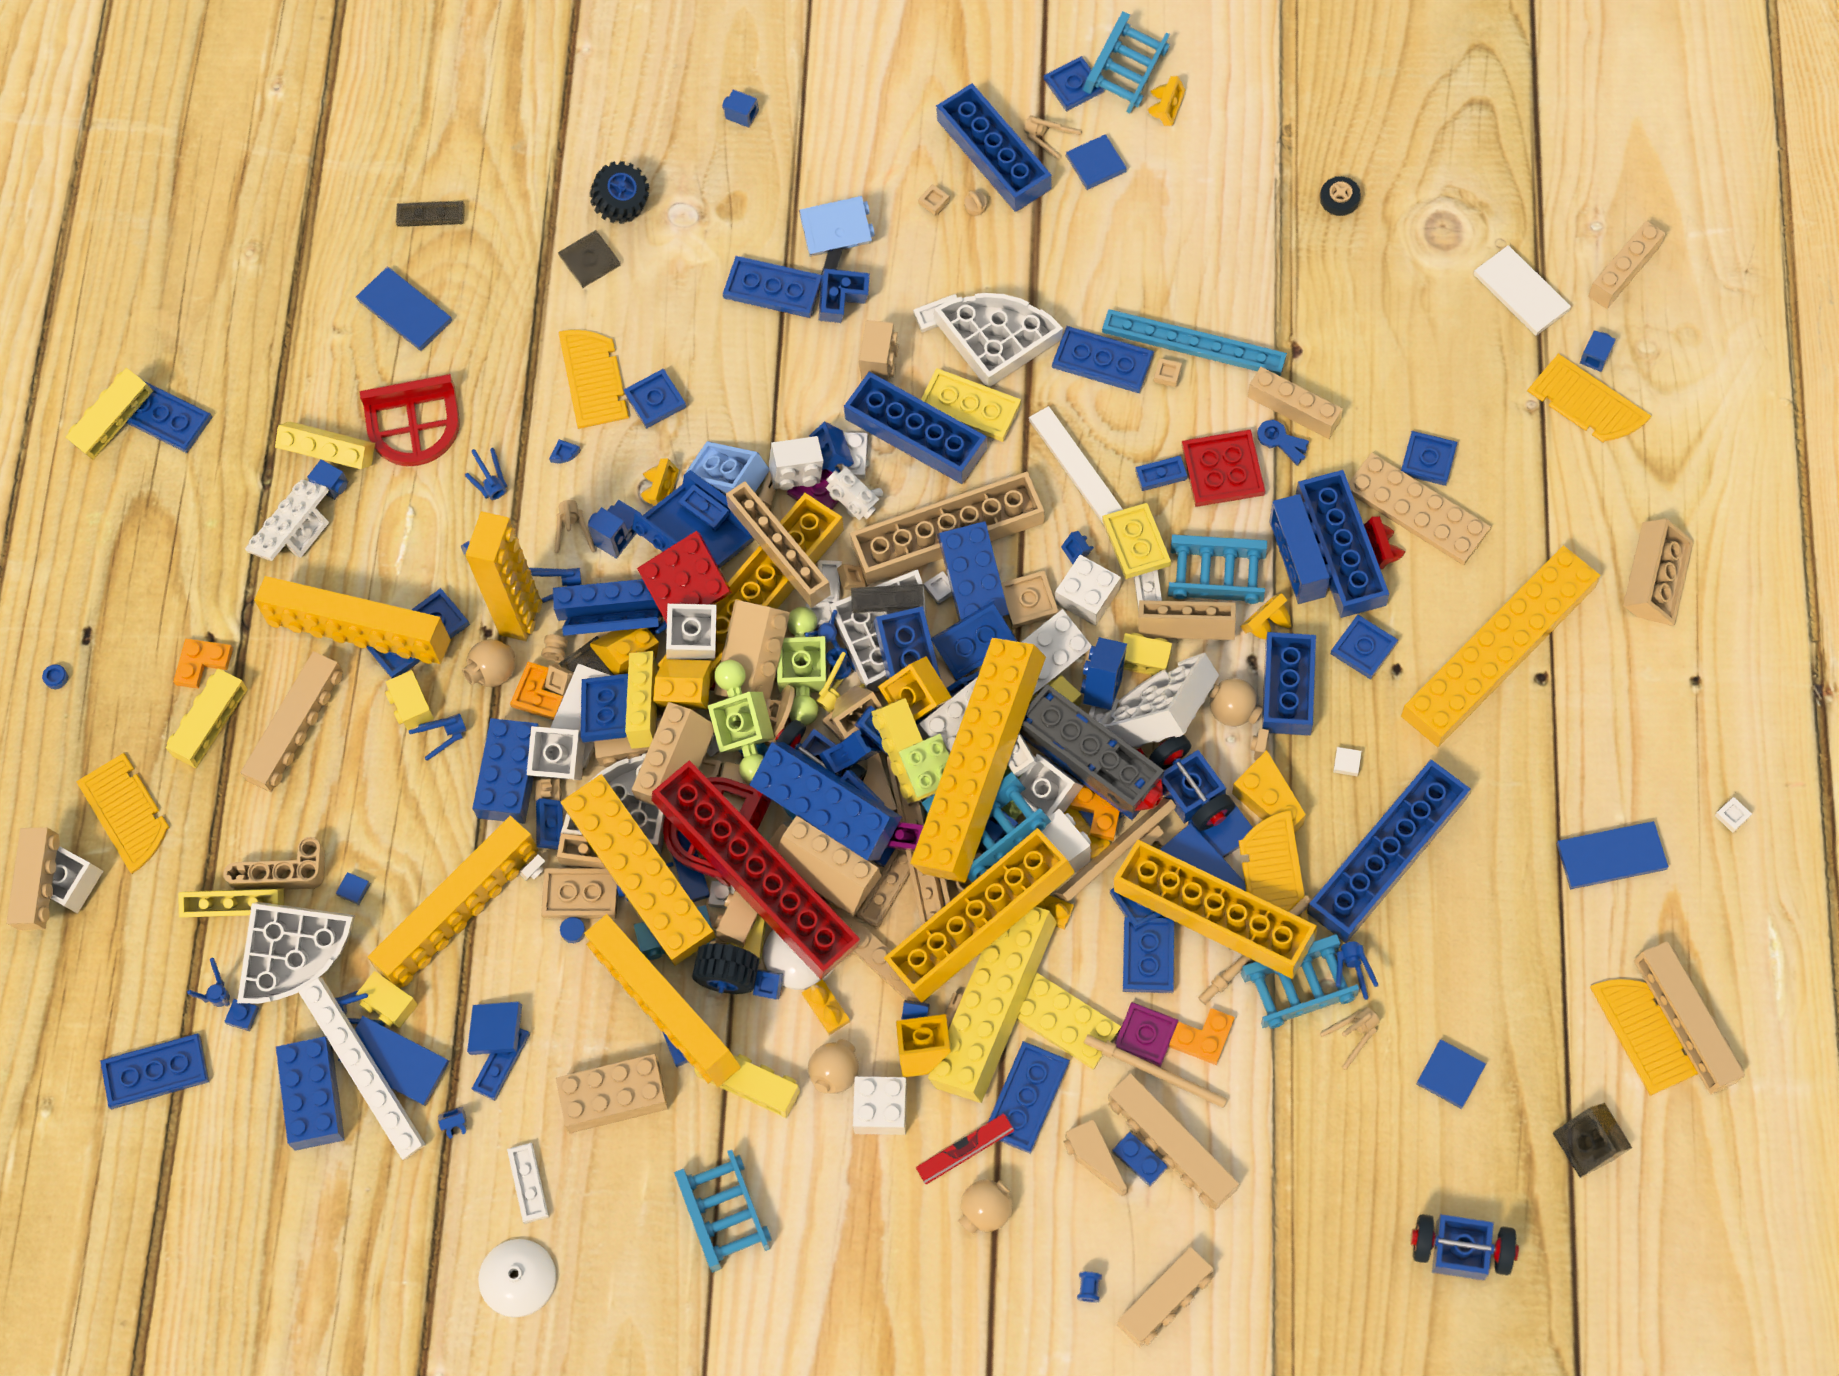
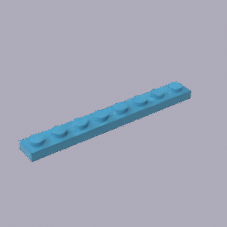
M1108 309L1102 327V333L1254 371H1258L1260 367H1263L1280 377L1287 355L1285 352Z

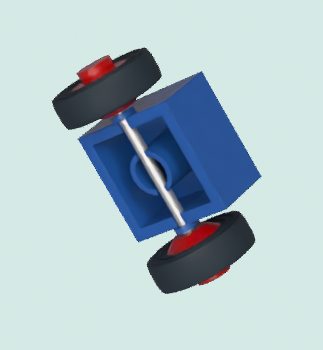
M793 720L786 728L779 732L775 739L776 742L788 744L826 768L819 754L835 746V743L813 729L801 744L800 741L806 731V726L798 720ZM856 763L851 768L848 767L835 775L841 778L847 770H852L863 781L867 770Z
M1184 735L1172 737L1162 742L1152 752L1149 760L1163 770L1166 769L1162 785L1163 795L1166 799H1172L1175 803L1176 808L1174 810L1182 822L1185 824L1192 819L1200 831L1207 830L1223 822L1233 811L1235 804L1226 794V787L1199 750L1182 759L1191 749V743Z
M1420 1214L1417 1219L1416 1228L1412 1229L1410 1245H1413V1260L1428 1263L1431 1250L1434 1247L1432 1273L1485 1281L1489 1275L1490 1256L1493 1255L1495 1259V1272L1500 1275H1510L1514 1261H1517L1519 1245H1516V1230L1510 1227H1501L1494 1245L1492 1244L1493 1222L1440 1215L1437 1220L1435 1235L1433 1216Z

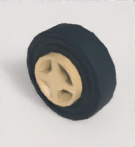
M1344 176L1328 179L1320 191V203L1324 210L1336 216H1345L1352 213L1358 207L1361 199L1360 188L1357 183Z

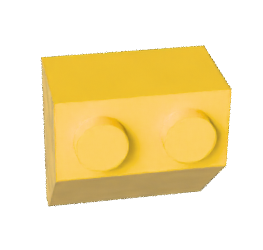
M648 628L611 631L590 643V647L614 675L628 674L629 653L653 651L655 658H657L659 646L658 640Z
M927 656L909 664L878 686L888 704L906 698L915 721L952 698Z
M664 659L655 677L653 701L662 708H666L668 702L685 708L708 709L712 661Z
M946 1014L896 1021L899 1058L903 1077L929 1074L951 1052Z

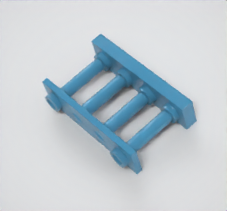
M1122 11L1085 82L1083 91L1091 94L1094 86L1097 88L1100 86L1130 101L1126 112L1131 113L1134 106L1139 107L1144 96L1141 92L1160 55L1165 56L1170 46L1167 43L1170 34L1165 33L1161 42L1131 28L1130 24L1127 23L1130 14ZM1121 35L1124 37L1127 35L1157 50L1153 59L1122 45V42L1119 41ZM1112 52L1115 54L1118 52L1148 67L1144 76L1113 62V59L1110 58ZM1103 69L1106 71L1109 69L1139 84L1135 94L1104 79V76L1101 75Z
M1172 535L1171 553L1178 555L1176 582H1169L1168 596H1172L1175 599H1186L1188 597L1245 601L1249 604L1263 602L1265 588H1257L1258 563L1260 559L1266 558L1267 540ZM1189 554L1201 556L1200 584L1186 583L1187 556ZM1212 556H1223L1225 558L1224 585H1209ZM1237 557L1249 559L1248 587L1233 586L1234 564Z
M1013 772L1002 779L989 818L994 816L1007 835L995 844L984 829L981 842L987 848V851L977 859L974 857L968 874V879L972 883L1035 829L1038 828L1040 831H1043L1052 822L1041 808L1034 812L1020 794L1026 788ZM1011 800L1014 801L1027 818L1017 827L1012 825L1001 810Z
M1337 934L1315 941L1300 965L1315 998L1308 1002L1300 1003L1291 978L1257 961L1242 966L1241 975L1244 983L1248 981L1255 983L1267 1012V1016L1262 1017V1028L1270 1027V1029L1282 1026L1286 1020L1339 1002L1347 1004L1355 1000L1359 992L1358 984L1348 987L1343 974L1341 986L1337 987L1338 991L1324 995L1311 964L1313 962L1312 959L1321 956L1323 959H1326L1336 983L1337 959L1335 954L1340 946ZM1274 972L1275 975H1279L1291 1005L1290 1008L1278 1012L1264 980L1266 975Z
M732 1149L727 1151L730 1162L692 1176V1174L687 1176L684 1168L674 1172L712 1273L722 1269L719 1261L724 1260L723 1257L759 1242H762L765 1251L770 1250L767 1242L772 1240L767 1226L761 1227L740 1172L745 1169L740 1155L734 1156ZM735 1171L740 1185L702 1200L701 1198H695L693 1190L697 1189V1185ZM744 1195L748 1209L713 1223L709 1221L704 1222L702 1213L706 1212L705 1209ZM753 1218L757 1229L756 1233L721 1247L718 1245L713 1247L710 1237L715 1236L714 1233Z

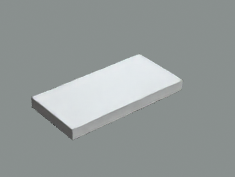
M1509 245L1474 270L1473 275L1535 336L1571 309V306Z
M578 664L550 728L581 731L582 679L611 675ZM594 741L585 742L584 769H586L595 749Z

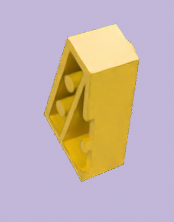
M1266 750L1234 782L1232 794L1262 820L1291 810L1295 834L1304 824L1306 814Z

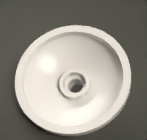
M772 930L765 941L763 949V959L767 971L783 974L782 986L793 990H806L821 981L783 939ZM833 970L823 978L824 981L832 974Z
M525 1239L509 1240L496 1246L485 1257L479 1271V1289L484 1301L495 1312L507 1317H525L541 1309L552 1296L556 1285V1268L551 1256L539 1244ZM517 1270L519 1272L518 1277L515 1279L510 1278L511 1272Z

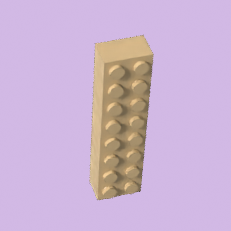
M1024 472L850 533L851 545L865 581L869 585L943 559L937 536L938 533L986 521L990 541L992 542L1044 524V509L1028 472Z

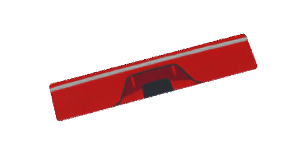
M1002 1114L918 1165L916 1170L923 1182L928 1184L1009 1135L1014 1129L1005 1114Z

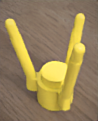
M845 652L841 653L823 689L819 692L820 696L816 700V703L829 713L834 710L836 699L841 696L836 690L844 679H837L832 688H830V685L846 655ZM861 684L859 687L865 688V685Z

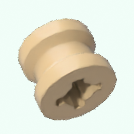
M546 635L544 638L546 645L542 649L541 656L550 661H563L565 659L564 648L567 647L568 640L559 635Z

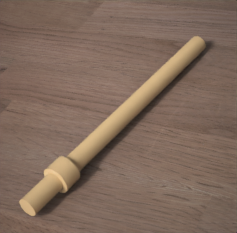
M1305 896L1289 913L1299 916L1308 908L1312 900ZM1242 955L1221 976L1215 977L1211 981L1212 985L1198 999L1205 1005L1218 992L1222 993L1228 987V983L1242 970V966L1248 965L1252 959Z
M1089 1034L1086 1036L1084 1044L1101 1051L1102 1055L1108 1058L1112 1056L1224 1108L1227 1098L1116 1047L1117 1044L1108 1040L1104 1042Z

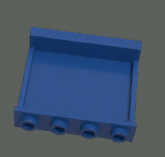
M691 470L684 474L683 484L643 516L636 512L632 529L639 536L644 537L662 552L695 531H698L719 569L755 540L728 508L726 496ZM693 484L730 511V515L716 531L679 504V500Z

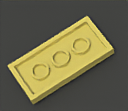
M936 368L921 398L927 404L983 435L1002 442L1021 405V399Z
M1038 973L1034 976L1016 1019L1093 1070L1103 1055L1101 1051L1084 1044L1087 1034L1104 1042H1107V1040L1113 1042L1121 1029L1120 1025Z

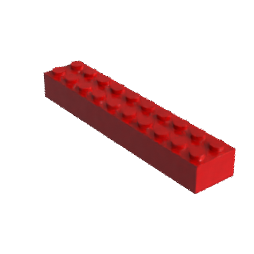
M690 760L652 791L651 801L820 980L858 947L860 938Z

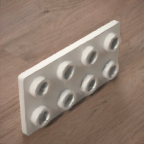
M300 480V482L294 485L287 498L280 502L274 514L264 522L261 530L250 539L245 550L250 554L272 561L281 549L286 546L295 556L301 558L329 524V521L316 509V506L328 493V488L307 480Z

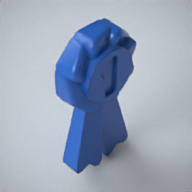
M1276 420L1262 422L1257 430L1260 444L1268 448L1279 446L1297 466L1300 461L1305 460L1304 454H1306V447L1309 444L1308 440L1287 435L1284 425Z

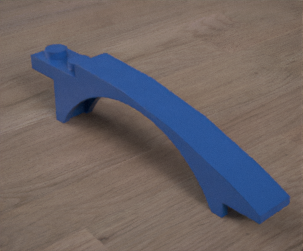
M979 671L968 677H963L948 686L946 689L951 697L978 677ZM935 710L915 721L916 725H918L921 721H923ZM857 730L841 743L820 753L819 756L827 770L836 774L883 750L861 730Z

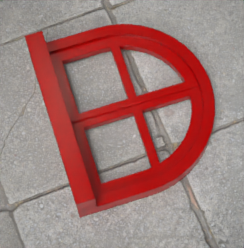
M450 374L359 391L360 399L364 406L368 437L370 442L375 443L374 449L385 460L401 466L424 465L441 457L454 443L459 431L460 421L455 385ZM444 399L447 419L417 424L415 404ZM406 406L408 427L379 431L377 411ZM446 426L441 438L430 448L421 451L419 431ZM410 433L413 453L394 450L382 438Z
M723 777L707 778L722 795L724 792L745 798L739 812L758 830L772 800L752 786ZM665 816L663 825L664 840L668 850L675 859L685 867L716 878L721 884L730 887L729 882L709 861L693 856L696 851L693 844H691L688 852L683 849L678 839L677 828Z

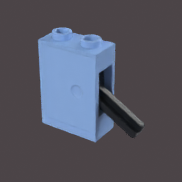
M862 196L800 209L799 211L809 257L827 253L821 275L824 269L837 270L843 249L869 244L872 241L871 237L875 236L872 223L868 224L866 215L870 214L867 201L863 202Z

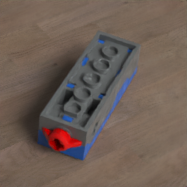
M1048 684L1029 704L1019 731L1025 741L1131 820L1141 810L1154 809L1163 798L1164 770Z

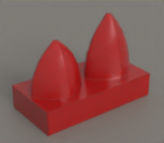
M1380 516L1371 517L1364 524L1379 567L1384 569L1389 563L1401 559L1405 551L1389 544L1388 539L1393 536L1394 530L1382 524Z

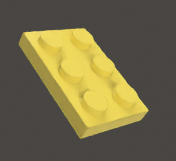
M1147 503L1102 516L1103 524L1125 579L1171 566V560Z

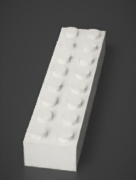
M1063 609L1021 641L1022 643L1034 644L1046 656L1033 695L1086 653L1092 646ZM978 677L917 725L922 740L941 734L950 755Z

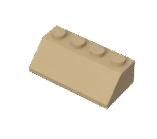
M1667 518L1642 523L1623 606L1638 618L1672 626L1675 625L1693 540Z
M735 600L721 662L735 660L744 667L746 678L741 686L742 694L747 692H763L764 699H770L790 612ZM716 683L713 694L728 697L727 690L720 688Z
M668 702L631 789L635 799L656 806L651 801L652 791L690 760L700 770L715 734L712 722L691 709Z
M798 816L795 817L783 834L776 850L816 893L852 916L858 911L881 877L877 866Z

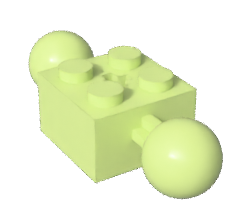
M797 607L790 612L787 624L789 631L795 635V638H784L777 667V683L780 693L787 685L794 687L796 697L794 698L789 718L791 721L798 720L807 726L816 720L819 712L816 701L810 697V692H820L828 679L827 644L825 636H805L806 632L815 631L817 617L811 609Z
M725 660L717 666L714 675L718 686L727 690L729 699L708 705L720 753L743 751L744 758L739 765V773L741 778L750 784L764 756L758 754L756 745L773 740L775 737L763 692H747L742 694L741 686L746 678L745 669L735 660Z

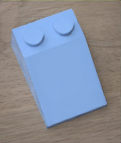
M707 441L686 473L689 470L693 471L726 496V493L744 481L756 492L770 469L758 452Z

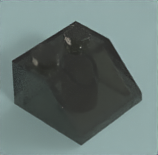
M1605 1103L1589 1107L1553 1132V1135L1580 1178L1614 1161L1632 1149L1631 1144Z

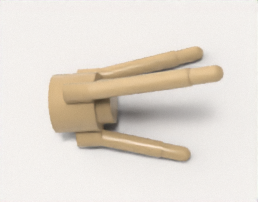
M1032 115L1027 118L1024 126V131L1029 133L1028 139L1035 141L1057 159H1060L1061 156L1040 140L1038 136H1043L1047 127L1078 135L1082 134L1080 130L1045 121Z
M565 500L559 503L555 553H559L562 523L566 524V530L570 531L571 524L575 523L577 519L580 522L591 551L595 552L596 549L584 521L583 512L578 509L577 502L573 500Z
M1368 1007L1361 1012L1357 1011L1352 1016L1320 1033V1036H1326L1351 1022L1353 1025L1342 1032L1343 1037H1346L1354 1030L1361 1034L1366 1033L1342 1066L1344 1070L1353 1062L1369 1038L1377 1032L1375 1026L1379 1024V1018Z

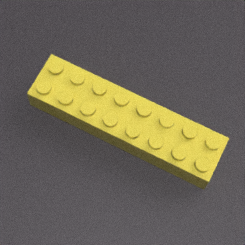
M1034 907L981 952L948 1030L951 1052L930 1072L928 1077L936 1089L982 1103L1057 924L1049 910Z

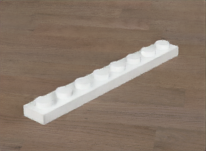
M317 977L301 989L299 994L401 1159L409 1158L426 1145L325 981L322 977Z

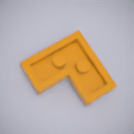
M185 639L173 681L176 686L199 689L204 667L228 670L233 647L228 644Z
M527 662L510 702L511 707L554 720L563 696L544 690L549 668Z
M1082 784L1083 787L1072 801L1070 809L1094 813L1090 836L1114 841L1120 811Z
M1211 1008L1202 1030L1178 1022L1169 1047L1217 1065L1235 1017Z

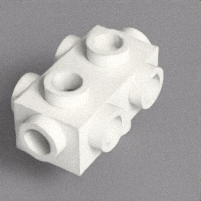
M847 467L840 473L835 470L826 480L829 483L826 489L830 492L831 498L840 501L847 508V513L852 517H856L859 521L863 517L868 519L876 511L873 506L883 496L881 488L869 490Z

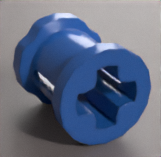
M833 648L826 654L827 662L831 665V673L841 653H846L834 679H844L852 671L851 666L847 663L848 654L844 648H841L840 652Z
M1079 1272L1081 1285L1077 1300L1092 1303L1100 1302L1098 1289L1099 1280H1102V1274Z

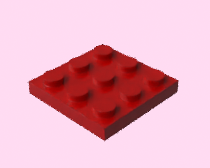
M1251 429L1182 441L1181 445L1195 507L1265 496V488Z
M698 531L690 534L637 568L666 623L668 604L714 605L732 593Z

